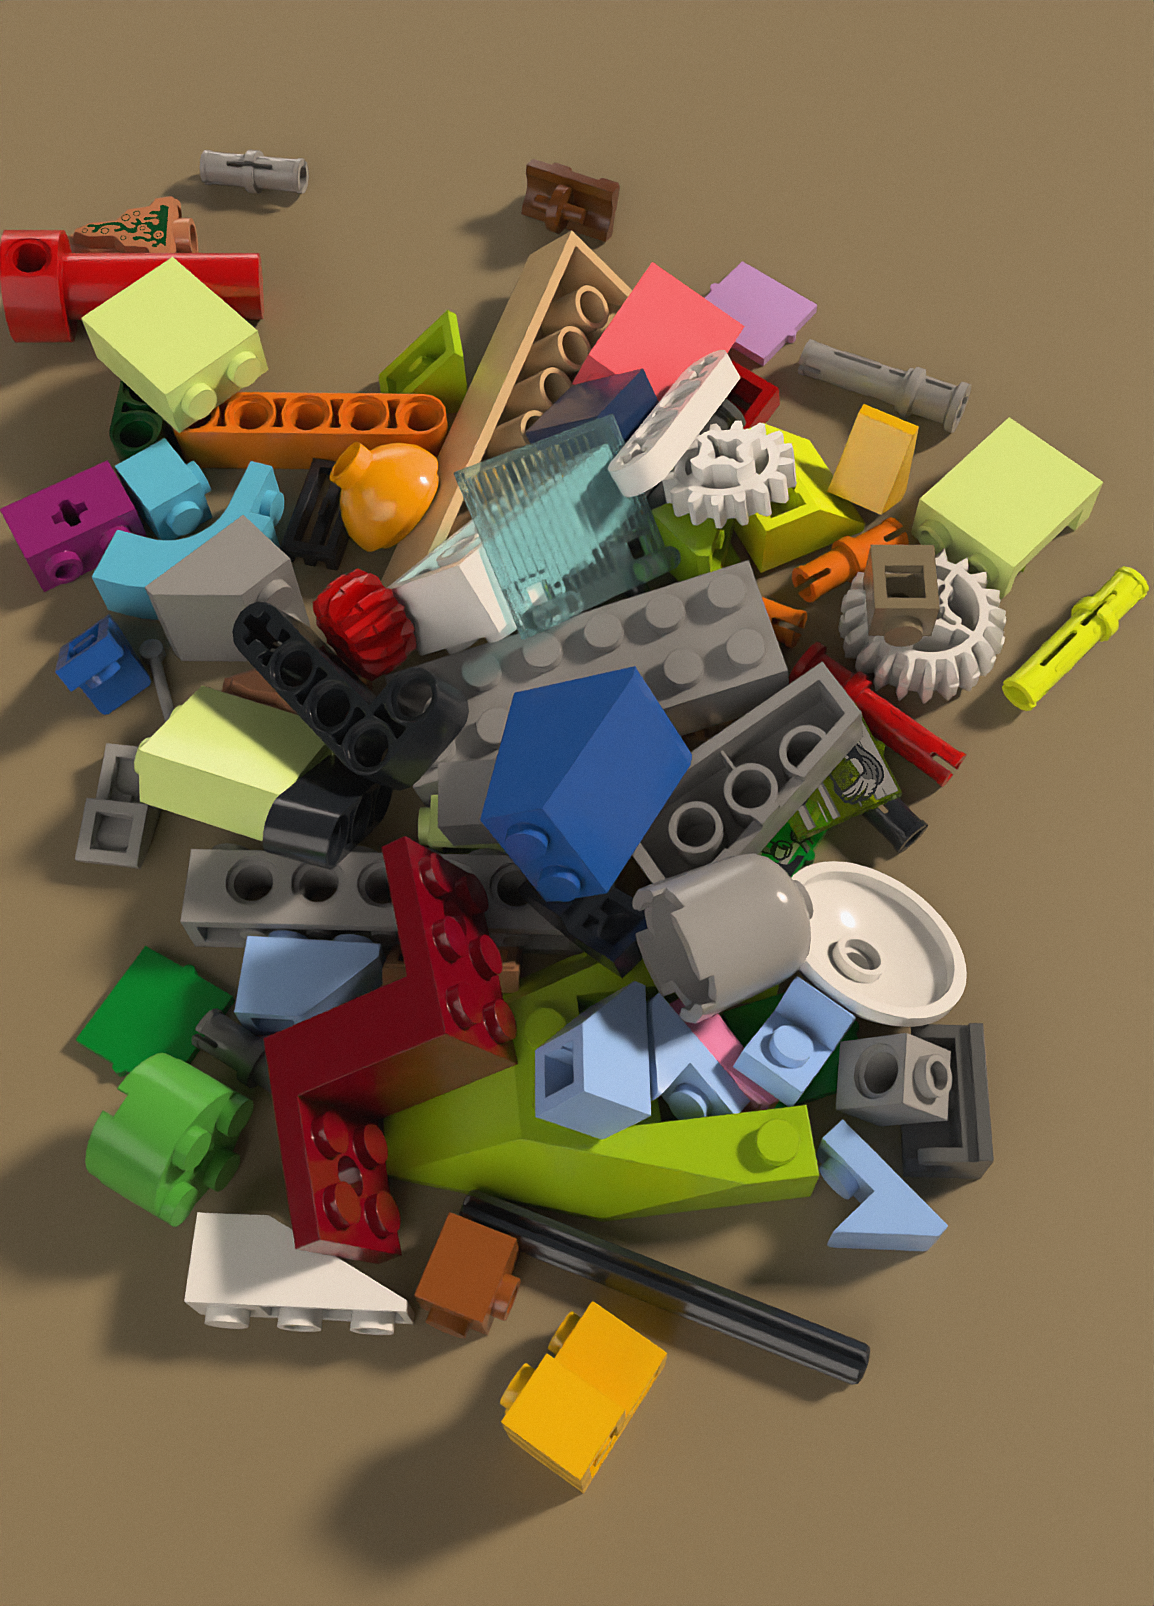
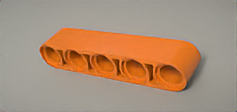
M237 392L214 408L209 415L197 420L182 432L178 433L171 426L181 455L187 463L194 461L200 468L247 469L250 461L272 466L273 469H310L313 458L336 462L341 454L355 442L361 443L368 450L391 443L415 444L429 451L437 458L449 433L446 409L441 400L427 394Z

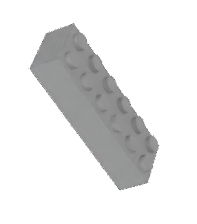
M749 560L517 633L494 643H486L414 666L424 668L462 691L469 707L467 722L462 731L413 785L414 790L425 806L430 807L431 795H438L439 762L497 758L515 692L635 666L679 735L682 736L743 717L788 686V669ZM401 671L385 675L387 684ZM432 698L427 701L423 712L429 707Z

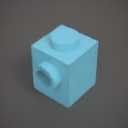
M165 438L115 466L132 504L159 540H174L181 535L189 534L200 524L212 518L205 494L211 491V487L204 473L194 461L185 464Z

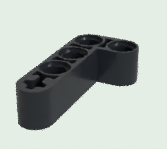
M258 601L249 604L240 612L235 620L232 634L233 642L238 651L349 770L387 789L401 791L414 785L458 736L467 722L469 707L463 692L424 668L410 667L402 670L376 696L309 626L270 603ZM432 698L429 707L423 712L427 701ZM388 748L385 758L381 761L383 753Z

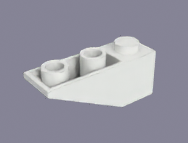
M197 1212L184 1302L199 1314L205 1315L204 1324L219 1328L243 1329L249 1327L250 1317L278 1318L277 1327L280 1329L298 1332L321 1331L322 1320L351 1321L350 1331L367 1335L394 1334L395 1323L414 1324L415 1313L406 1299L336 1256L295 1249L292 1229L271 1216Z

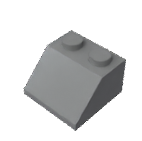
M244 515L145 586V590L172 650L181 661H248L235 646L232 631L235 620L240 612L249 604L258 601L268 602L310 627L290 558Z

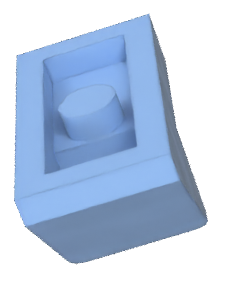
M796 976L775 1011L743 1049L733 1067L786 1106L793 1107L856 1021V1017Z
M660 993L647 1000L651 1101L661 1095L669 1104L672 1113L679 1120L740 1113L750 1102V1099L741 1091L737 1083Z
M843 1119L822 1138L816 1153V1158L822 1163L819 1167L820 1174L827 1184L841 1197L849 1200L854 1196L861 1203L833 1231L827 1246L852 1249L928 1251L937 1242L948 1225Z

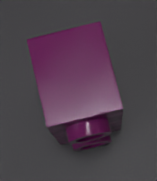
M108 460L0 509L43 592L61 584L70 583L80 575L97 568L117 530L147 537L134 505Z

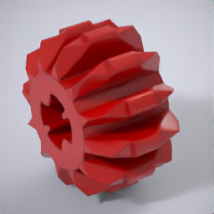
M357 568L347 575L342 574L327 584L328 587L312 602L313 613L317 617L316 625L324 633L327 639L326 643L334 649L337 656L347 663L348 667L355 674L361 675L363 678L373 681L383 674L388 675L406 661L407 656L417 648L416 637L413 634L415 632L414 624L406 617L403 611L405 606L398 603L392 589L385 588L379 577L372 573H367Z

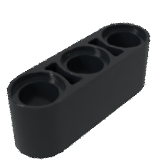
M329 755L275 799L265 821L263 848L267 853L331 870L381 823L388 810L393 790L355 774L336 755Z

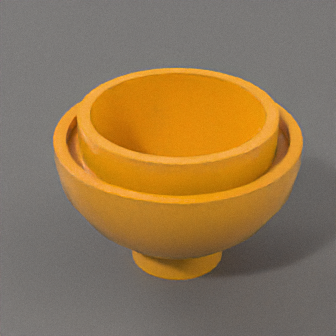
M355 442L341 454L332 468L330 480L341 488V517L348 535L358 546L367 552L380 548L387 549L399 543L413 530L428 510L438 489L437 458L418 445L406 443H391L368 450L361 443Z

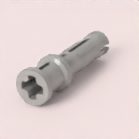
M809 339L799 360L798 374L819 379L895 405L894 409L899 412V416L909 418L912 414L943 424L944 431L954 433L965 411L971 391V384L961 382L956 386L926 376V369L920 367L915 369L909 368L908 371L892 368L880 362L829 347L812 339Z

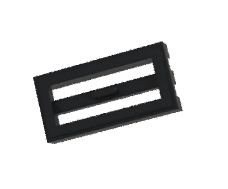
M313 458L279 548L290 558L292 563H294L296 557L303 558L305 565L316 567L317 562L321 561L325 562L327 569L336 571L339 569L350 536L342 520L340 508L328 544L324 546L340 502L341 488L332 481L326 497L323 498L318 512L319 516L309 543L302 542L325 477L330 475L336 463L335 461Z

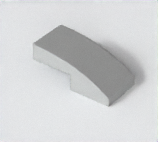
M106 743L96 799L86 798L75 854L76 861L141 869L152 842L161 809L140 802L139 774L134 769V759L138 746Z

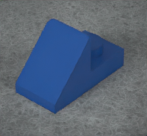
M110 614L60 648L55 673L71 692L80 687L99 712L104 715L117 709L147 688L151 683L150 675Z

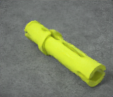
M1123 566L1118 568L1114 575L1092 597L1086 596L1081 598L1071 609L1072 617L1045 641L1011 677L1004 680L1002 690L1006 698L1021 710H1032L1037 705L1036 703L1098 641H1108L1119 629L1118 621L1139 600H1142L1147 595L1149 587L1144 577L1136 570Z

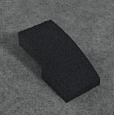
M528 879L517 889L521 897L552 926L585 953L622 979L643 959L637 943L636 933L648 929L645 909L641 911L634 909L632 906L633 897L617 889L614 883L606 894L580 897L566 902H546Z

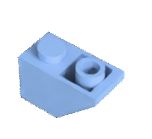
M287 930L270 932L268 937L247 936L234 1013L242 1026L255 1035H272L376 990L383 984L382 968L386 961L381 944L373 943L366 937L354 934L338 935L334 938V941L311 940L300 933Z
M634 981L588 1007L535 1050V1117L603 1140L651 1116L645 985Z

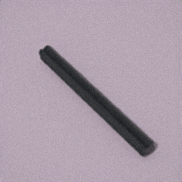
M477 1189L470 1190L460 1208L459 1216L516 1238L519 1250L522 1253L849 1384H858L864 1377L870 1358V1347L862 1341Z

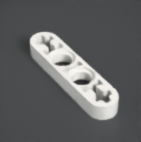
M725 350L712 352L690 365L679 376L611 461L608 471L624 497L637 496L661 482L677 464L737 384L740 376Z

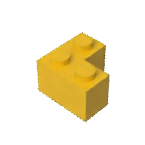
M594 1301L590 1303L582 1317L571 1311L563 1320L547 1348L556 1355L555 1358L546 1353L536 1370L525 1363L516 1373L500 1400V1404L506 1408V1415L502 1419L501 1424L510 1440L583 1494L663 1370L667 1360V1352Z

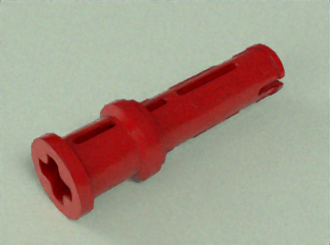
M815 642L811 645L792 669L788 677L789 684L823 662L862 712V722L868 733L915 765L919 770L935 780L939 786L944 787L953 777V774L933 759L934 756L940 757L958 770L967 754L963 751H958L896 708L889 701L872 691V682L869 680V676L862 671L854 674L826 654L827 646L821 642Z

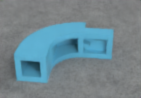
M250 461L225 512L214 524L196 535L177 540H156L117 530L92 575V579L107 609L137 618L159 620L145 590V586L242 515L280 548L274 526L279 523L283 514L284 495L279 491L273 467Z

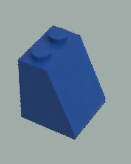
M635 666L515 692L480 821L546 902H566L575 898L606 894L690 767L692 754Z

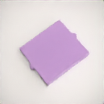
M743 261L719 284H711L710 293L705 297L710 303L745 326L732 345V348L762 366L786 343H794L796 333L817 312V304Z

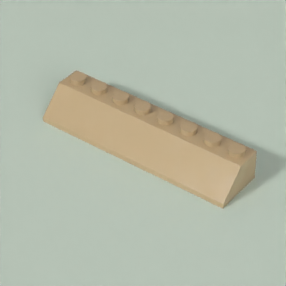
M572 230L529 255L437 457L439 485L434 499L418 524L397 544L381 580L385 588L405 574L523 477L543 468L525 432L573 385L572 382L586 357L632 292ZM485 637L479 638L469 647H477L488 643Z

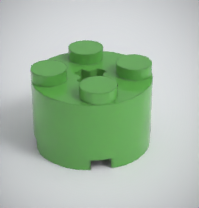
M158 1053L140 1063L119 1085L117 1090L128 1096L116 1114L112 1116L102 1110L88 1141L85 1164L88 1172L98 1178L103 1185L172 1227H177L185 1221L195 1204L209 1188L219 1192L228 1185L235 1175L240 1163V1155L235 1153L233 1149L240 1132L251 1117L254 1103L251 1099L183 1060L176 1059L166 1053Z

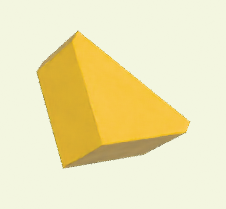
M863 404L858 412L827 492L880 515L899 503L906 493L919 426Z

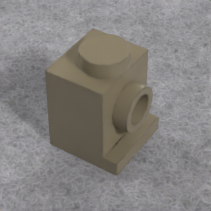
M870 545L863 576L868 636H884L886 643L896 647L910 646L919 642L923 636H932L940 609L934 545Z

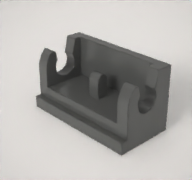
M969 1023L968 1025L927 1024L911 1027V1035L951 1051L950 1069L952 1072V1086L949 1091L947 1121L900 1125L903 1177L981 1179L994 1162L983 1023Z

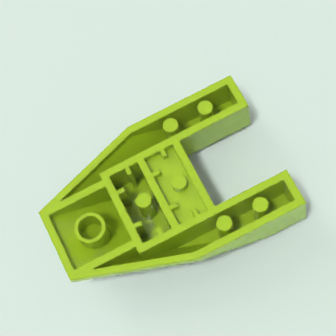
M585 952L568 957L521 978L518 991L502 993L504 1001L510 1007L517 1025V1036L513 1039L518 1064L383 1118L384 1137L388 1146V1158L386 1161L388 1178L468 1194L470 1190L477 1189L513 1204L601 1222L811 1197L820 1175L807 1105L661 1122L657 1097L651 1101L650 1117L603 1140L535 1117V1050L588 1007L634 981L645 985L646 1001L658 994L659 991L643 959L623 979ZM779 984L738 1004L752 1003L777 995ZM675 992L663 997L669 1004L679 999Z

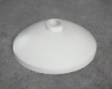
M828 861L815 863L804 867L792 876V880H798L803 884L813 904L814 913L810 919V951L799 972L815 989L851 1014L880 1024L901 1027H915L934 1023L947 1015L959 1001L964 992L967 977L966 964L961 947L943 918L913 890L884 873L848 862Z

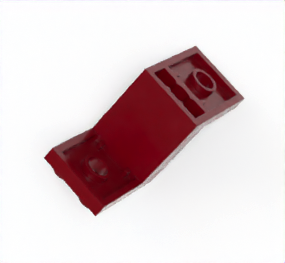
M406 836L381 848L407 976L263 1038L295 1249L375 1264L402 1256L398 1236L401 1223L400 1212L390 1192L385 1164L388 1158V1146L382 1131L379 1129L378 1120L518 1064L513 1039L517 1036V1025L514 1015L508 1004L504 1001L498 974L502 972L503 964L500 952L489 936L484 914L488 910L489 902L484 886L474 874L466 872L444 859L440 854L430 851Z

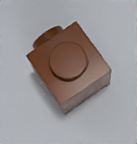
M449 1212L414 1294L420 1307L429 1312L425 1322L447 1334L466 1339L469 1329L488 1336L494 1318L506 1321L514 1305L521 1283L520 1278L512 1275L520 1256L517 1239Z

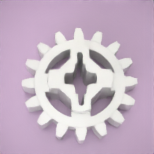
M735 421L730 430L723 431L716 423L712 424L709 431L701 435L698 434L670 473L662 480L666 502L673 504L674 514L677 517L690 513L691 522L696 526L707 518L714 519L715 528H723L727 519L736 518L743 526L748 524L749 516L754 515L756 512L767 517L772 514L770 502L786 503L789 500L788 488L796 487L792 443L784 444V436L780 430L766 435V428L763 423H758L751 429L747 428L744 430L742 421Z

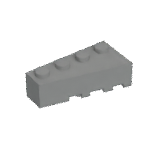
M823 662L691 752L692 760L690 767L632 854L651 884L730 856L742 854L758 855L863 737L862 712Z

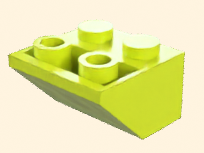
M765 424L766 435L780 430L784 436V444L792 443L797 484L796 487L788 488L789 500L786 503L770 502L771 515L766 517L756 512L754 515L749 516L748 524L743 526L735 518L734 531L760 573L833 544L844 536L860 533L865 528V522L850 501L827 492L833 475L810 440Z

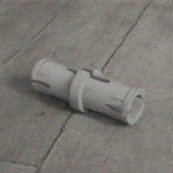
M251 149L245 154L204 150L200 158V176L205 185L244 187L248 193L255 194L261 193L263 189L303 194L308 186L309 170L304 158L267 157L260 150Z

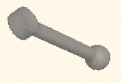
M148 639L141 644L139 652L143 661L150 665L163 717L166 722L174 710L162 666L166 652L159 640Z

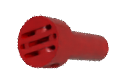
M4 230L0 242V283L8 329L15 343L74 342L77 333V320H82L83 316L172 257L245 320L263 319L264 297L260 253H72L65 230Z

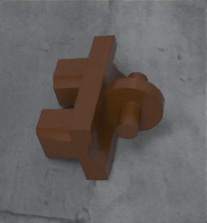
M532 159L526 165L527 189L522 205V215L545 222L546 229L556 234H560L564 229L604 242L612 237L620 190L618 182L605 178L597 180L573 172L571 167L556 162L551 165Z

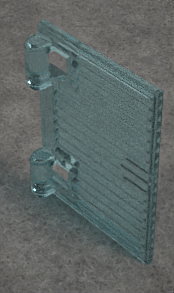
M613 413L454 472L458 486L522 640L553 628L612 597L676 569L681 561L678 549L664 545L645 494L641 493L629 498L624 497L608 471L609 464L625 445ZM639 538L645 556L634 560L627 542ZM540 582L548 601L533 606L526 588Z

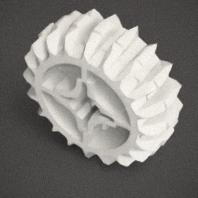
M945 548L935 557L940 606L932 636H923L916 644L896 647L886 643L884 636H868L865 590H863L864 572L857 573V576L852 580L851 589L843 597L841 605L843 615L840 617L838 628L840 637L845 639L843 645L845 658L857 659L855 664L857 672L862 671L865 674H875L873 684L876 691L887 684L895 686L899 701L908 694V691L918 692L923 704L932 698L934 690H937L947 701L956 695L958 686L970 692L972 687L977 684L979 677H986L987 673L992 670L996 654H1000L1005 641L1003 629L1006 624V611L998 608L1001 601L999 598L1000 590L986 589L988 584L986 572L969 574L968 558L963 559L957 564L947 561Z

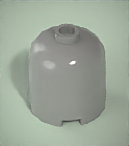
M757 854L730 856L638 889L633 898L632 906L638 911L645 909L648 929L636 933V939L646 968L663 997L675 992L685 1007L681 1008L679 1015L685 1022L695 1024L784 982L800 969L809 955L811 944L810 919L814 913L810 895L801 882L792 880L782 867L765 856Z

